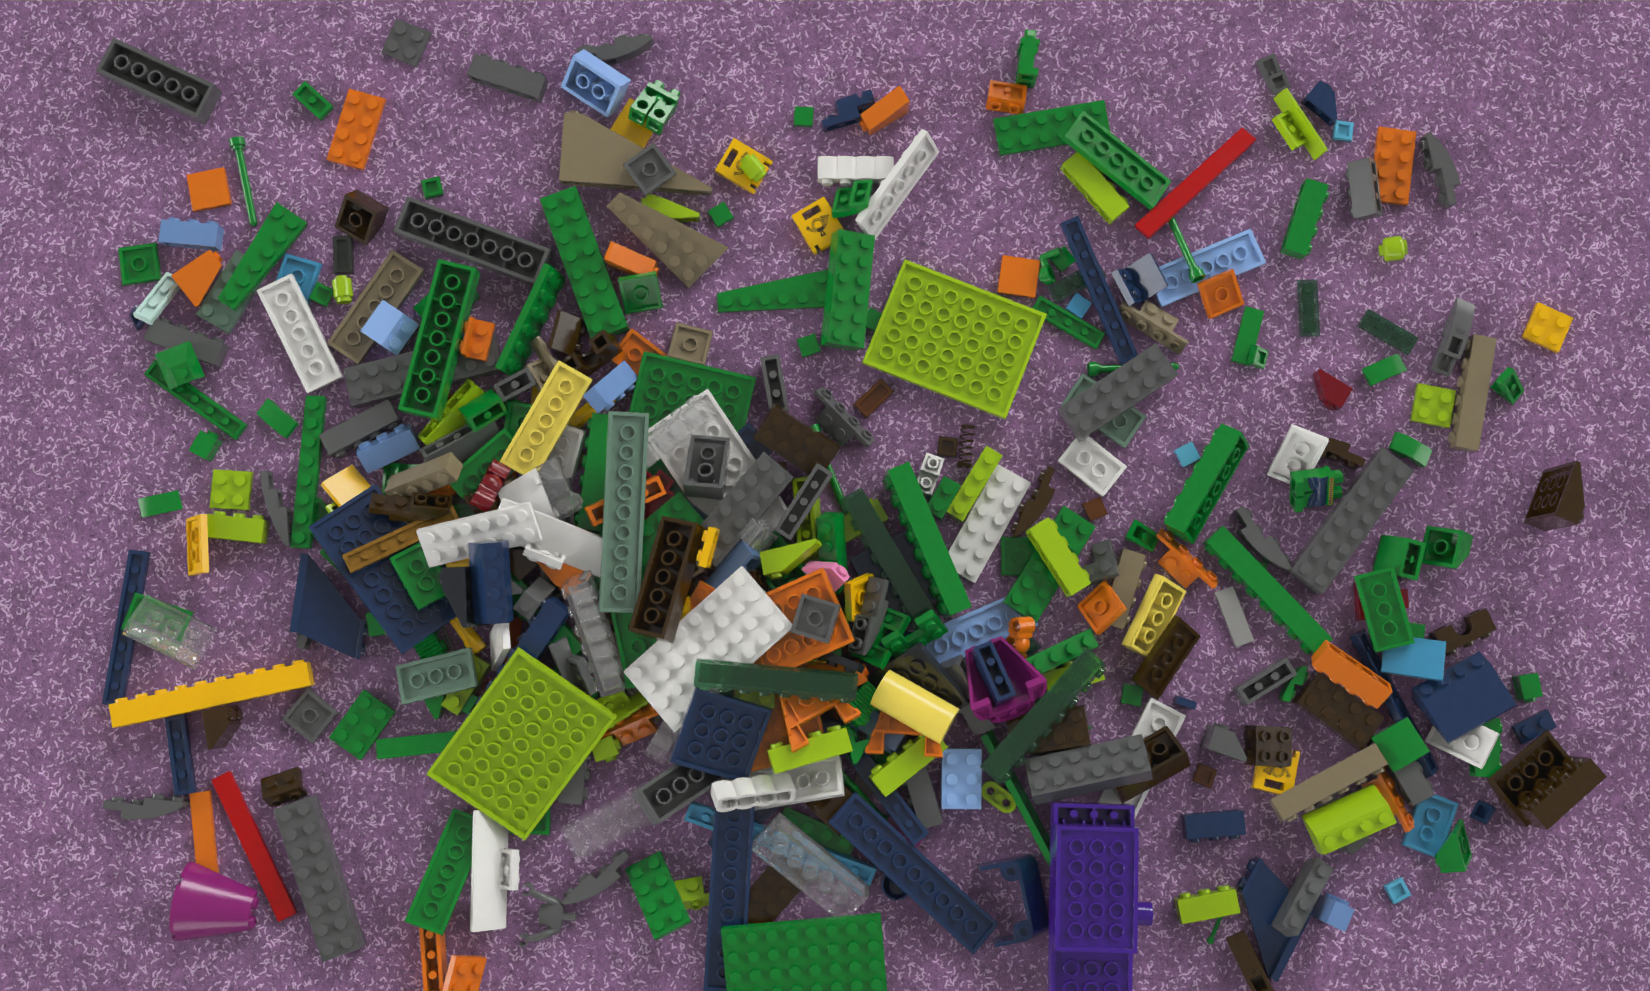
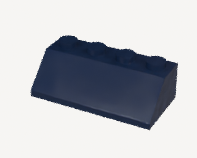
M508 540L469 542L474 623L501 624L513 621Z

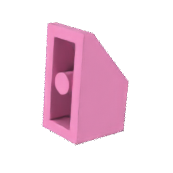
M809 561L802 568L806 574L820 568H825L834 592L850 577L847 570L837 562Z

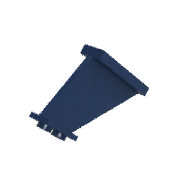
M301 553L289 632L300 633L352 658L360 659V655L364 656L366 644H362L363 636H367L368 625H365V620H361L311 556Z
M1254 857V859H1250L1247 863L1246 869L1248 871L1245 877L1242 876L1237 883V892L1243 896L1267 976L1278 982L1314 911L1312 910L1298 936L1286 937L1272 927L1271 924L1290 890L1262 859Z

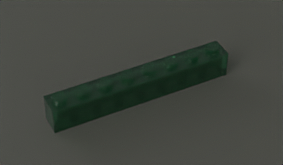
M862 487L842 498V504H840L842 511L845 515H850L852 519L850 521L851 526L855 532L859 530L862 535L859 539L865 548L869 547L872 554L870 557L874 564L880 565L882 578L889 580L892 585L890 591L895 599L899 597L902 602L900 608L905 615L909 614L912 621L910 624L914 631L920 629L915 621L916 618L931 609L937 616L938 614Z
M1086 647L980 767L997 783H1006L1013 774L1011 772L1013 769L1021 767L1026 761L1024 757L1029 752L1032 754L1038 748L1039 740L1042 737L1044 739L1048 737L1052 732L1051 727L1056 722L1059 724L1065 718V711L1069 707L1072 709L1079 702L1078 697L1082 692L1086 694L1093 686L1091 682L1095 678L1099 679L1106 670L1104 668L1106 664Z
M699 658L696 660L694 686L700 690L718 688L720 692L738 690V693L741 694L759 692L758 694L762 696H770L773 693L779 694V697L790 698L791 695H795L805 700H809L811 697H817L821 701L839 699L841 703L856 701L858 673Z

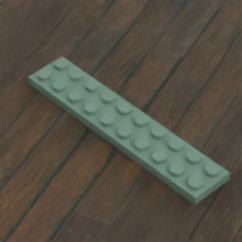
M608 411L599 612L633 613L640 592L649 413Z

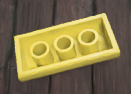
M1154 574L1121 645L1146 658L1176 614L1186 590L1164 576Z
M892 670L885 674L870 705L938 744H941L960 710Z

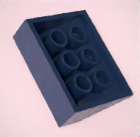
M1480 651L1444 670L1443 681L1426 680L1412 688L1413 702L1448 744L1517 706L1493 666Z

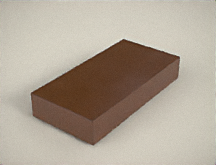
M880 378L853 406L867 419L894 391Z

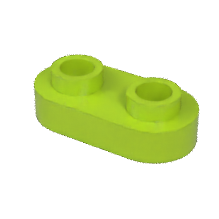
M994 781L983 783L981 795L985 800L1003 813L1014 811L1016 803L1009 792ZM992 787L994 789L993 794H988L987 788ZM1004 799L1009 800L1008 806H1003L1002 802Z

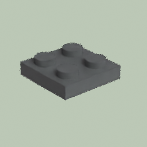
M396 19L381 52L386 56L417 68L432 34L427 30Z
M652 143L623 164L645 197L677 175L655 143Z
M802 593L790 632L830 644L841 605Z
M307 688L282 719L308 741L315 743L339 712L312 689Z

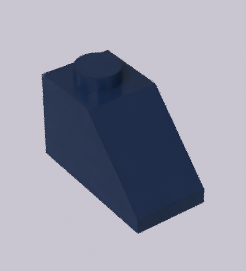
M1320 80L1301 103L1331 126L1337 119L1335 92L1329 84Z

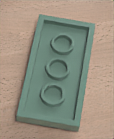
M237 250L196 313L197 316L228 334L232 332L266 278L265 276L236 311L220 302L218 297L244 256L243 253Z
M1082 373L1061 406L1097 382ZM1132 407L1098 431L1125 448L1147 416Z
M465 648L395 666L402 705L479 687L472 648Z

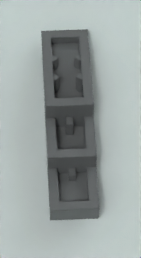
M268 470L260 471L262 491L267 510L284 545L290 547L293 525L291 508L283 507L282 490L274 489L273 472Z

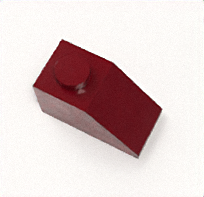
M1322 369L1316 370L1313 377L1319 400L1324 403L1323 406L1328 410H1339L1344 405L1353 388Z

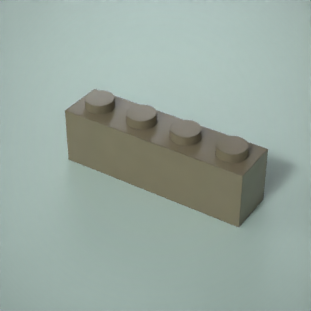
M452 452L392 475L384 492L387 495L412 497V492L428 493L456 482L463 464Z
M1125 548L1120 550L1117 559L1120 576L1112 578L1110 586L1127 610L1110 627L1124 630V627L1129 625L1131 618L1128 615L1130 608L1133 609L1135 605V590L1140 588L1142 579L1139 577L1141 571L1144 572L1147 565L1146 555Z

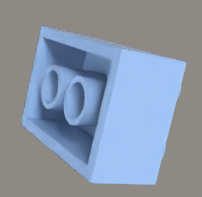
M584 49L573 55L561 88L608 118L618 111L631 80Z
M947 748L943 751V758H941L940 807L942 809H981L982 749Z

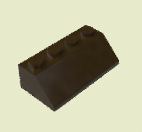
M1168 726L1143 738L1153 780L1112 788L1122 804L1191 766L1187 752Z

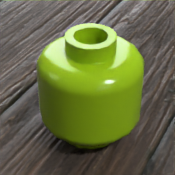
M1401 236L1384 238L1382 245H1378L1379 257L1383 256L1386 262L1403 260L1405 255L1408 254L1407 241L1403 240Z

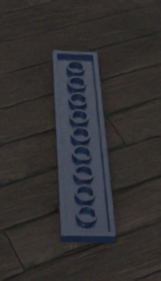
M856 792L852 793L828 821L831 826L973 955L999 925Z
M755 806L749 809L736 808L728 812H718L716 807L714 808L703 991H727L721 926L748 924Z

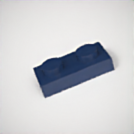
M1544 709L1511 727L1520 744H1524L1540 736L1546 730L1550 731L1557 726L1548 709Z

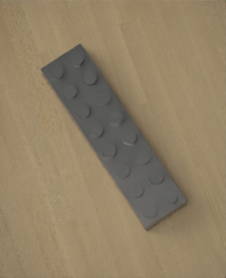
M407 196L393 230L400 238L532 287L543 264L550 265L554 255L547 247Z
M495 332L487 362L466 358L459 353L451 385L464 383L468 378L472 381L503 373L495 368L502 353L498 335ZM413 351L343 368L351 406L359 409L379 404L387 399L391 401L401 398Z
M1385 448L1377 449L1344 492L1342 498L1338 500L1290 566L1292 568L1286 572L1315 594H1323L1413 474L1414 470Z
M313 795L274 809L273 811L322 962L364 947L366 942L318 795Z

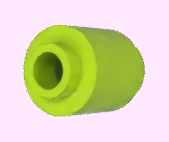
M747 154L740 160L742 163L740 168L751 181L754 180L757 183L767 174L766 168L754 154L751 156Z
M347 275L336 276L332 280L333 295L336 303H352L354 296L351 278H347Z

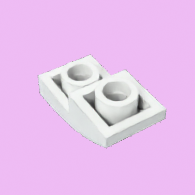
M927 452L917 481L923 495L931 498L944 458Z

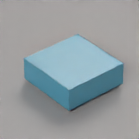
M1335 120L1332 140L1351 142L1354 123Z
M1193 442L1174 450L1182 467L1201 459Z
M1402 877L1383 886L1392 904H1396L1411 896Z

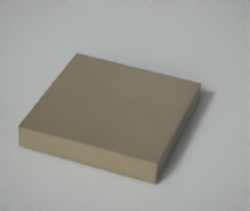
M676 322L667 357L705 365L713 331Z

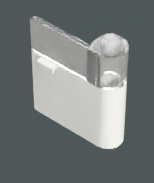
M556 456L505 485L498 493L500 500L506 498L518 504L530 501L534 510L559 520H563L580 510L583 503L581 496L569 489Z

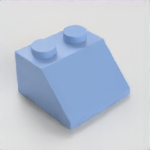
M382 300L360 331L393 354L398 355L419 324Z

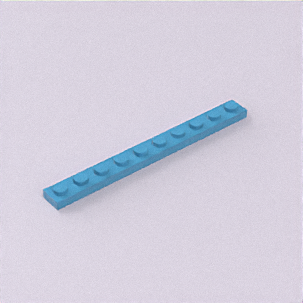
M692 801L684 820L713 830L714 808ZM754 822L752 845L868 886L871 885L877 870L875 865Z

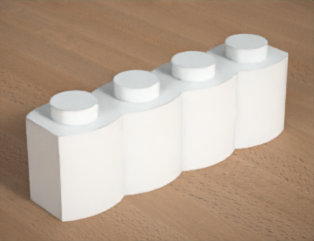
M819 156L818 183H821L823 186H832L833 183H840L841 186H851L854 181L873 180V183H878L880 186L894 166V157Z
M786 772L770 776L742 777L732 781L720 780L712 783L711 797L718 812H728L736 808L749 809L754 806L764 807L774 803H789L794 801L796 792L791 777Z

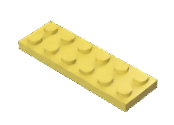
M558 360L500 462L522 475L535 468L540 473L593 380Z

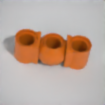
M1030 616L1014 617L1009 622L1008 632L1010 634L1007 636L1006 641L1024 658L1027 657L1026 652L1030 647L1029 638H1032V633L1035 630L1034 619Z

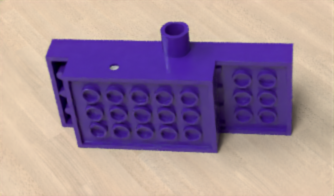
M1051 802L1048 991H1132L1133 953H1137L1138 925L1152 926L1153 923L1152 903L1138 902L1139 828L1135 827V806L1132 804Z

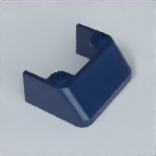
M1023 854L977 864L980 871L1000 867L1001 875L1005 880H1019L1027 920L1018 921L1013 927L1012 935L993 938L992 941L995 947L1025 942L1045 933L1049 929V917L1038 864L1032 855Z

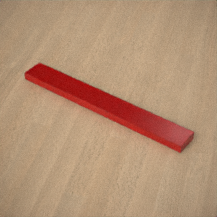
M1242 127L1135 224V228L1149 240L1256 142V138Z
M228 771L212 779L214 788L277 921L280 922L298 913L232 772Z

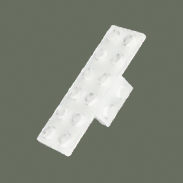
M503 498L498 509L517 505L518 503ZM533 509L543 538L538 542L521 545L525 548L523 555L527 556L531 561L542 562L551 569L560 570L565 563L600 577L602 537Z
M480 810L473 811L471 932L506 928L507 890H518L520 880L519 850L508 848V829Z

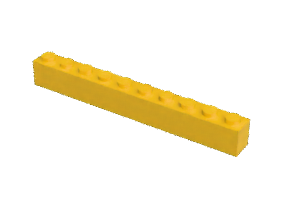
M302 659L293 661L291 666L285 667V664L274 665L272 670L266 671L265 668L255 669L253 674L246 675V672L233 674L234 678L230 679L222 676L214 678V682L207 683L206 680L194 682L193 687L187 688V685L175 686V690L167 692V689L155 691V695L151 696L143 693L135 695V699L128 700L127 697L115 699V703L108 704L112 728H120L314 686L311 662H305Z

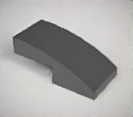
M1275 53L1255 61L1272 95L1291 87L1285 71H1281Z

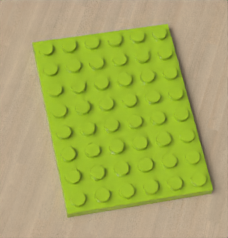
M904 259L862 364L999 418L1006 419L1047 314Z
M518 647L426 775L525 841L616 719L617 714Z

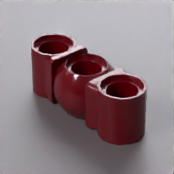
M493 459L470 504L484 512H488L511 468Z

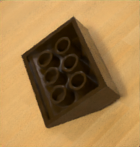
M1576 460L1544 469L1524 523L1543 531L1575 526L1583 520L1585 501L1581 462Z
M1548 730L1543 732L1487 779L1504 810L1519 826H1529L1528 822L1515 809L1519 804V800L1526 795L1529 796L1538 783L1548 779V774L1555 769H1559L1563 765L1562 762L1569 757Z

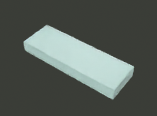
M166 272L133 313L135 318L150 325L154 323L180 290L178 284L171 277V273Z

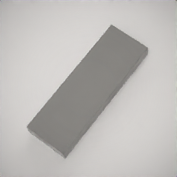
M1231 586L1215 592V598L1234 647L1254 641L1234 587Z

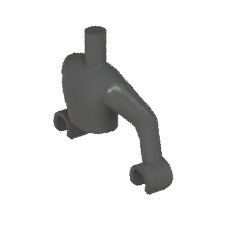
M526 882L522 885L529 888V891L522 892L523 896L531 895L546 902L540 905L539 924L549 928L532 935L526 932L520 934L519 937L526 940V942H519L518 945L520 947L527 946L529 942L544 940L560 932L564 920L576 921V913L564 912L562 899L535 890L531 882Z

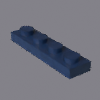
M187 714L166 717L164 719L174 795L197 792Z

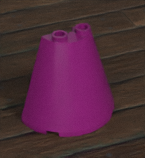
M1002 636L990 639L989 641L992 640L1016 692V696L1013 700L994 707L970 654L975 646L965 650L971 710L979 720L984 721L988 719L991 723L1009 721L1025 714L1036 705L1035 701L1038 698L1044 696L1047 689L1046 678Z
M195 862L187 863L180 875V878H183L179 885H176L171 903L169 930L170 933H174L172 935L174 941L243 932L255 928L257 917L253 916V911L259 905L257 890Z

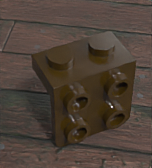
M1245 725L1243 737L1245 740L1244 753L1247 757L1246 765L1291 766L1292 729L1290 727Z

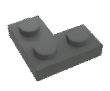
M1107 539L1091 545L1095 562L1081 567L1090 576L1089 581L1091 584L1088 586L1120 576L1112 541Z

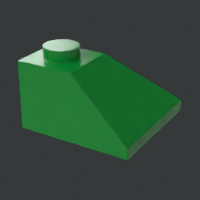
M190 341L154 354L170 390L205 377Z
M1427 526L1423 540L1426 543L1422 564L1457 569L1469 556L1473 536L1463 530Z
M1463 819L1458 820L1440 846L1437 854H1435V863L1440 867L1441 873L1466 872L1471 861L1472 852Z

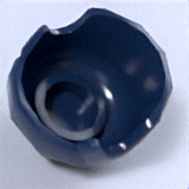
M884 875L881 888L886 897L894 901H900L908 896L890 878Z

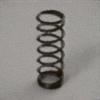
M963 424L960 431L966 433L963 429H975V426ZM968 433V434H962V435H960L959 437H960L961 439H963L964 441H960L959 444H960L961 446H965V445H963V444H961V443H963V442H974V440H970V439L967 440V439H965V438H963V437H961V436L975 435V434H974V433ZM966 446L959 448L958 450L961 453H965L961 451V449H973L974 447ZM972 453L960 454V455H958V458L962 460L963 458H961L960 456L973 455V454H972ZM964 459L957 462V467H972L970 463H963L972 462V460Z

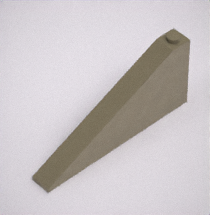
M569 111V113H564L559 181L561 185L640 190L623 164L644 150V148L588 116L580 114L579 111ZM672 164L670 165L677 175L654 191L712 195V187Z

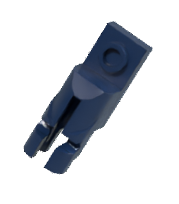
M871 89L862 91V98L858 97L857 93L835 101L838 116L829 115L824 120H821L823 132L859 123V113L861 112L862 114L875 104Z

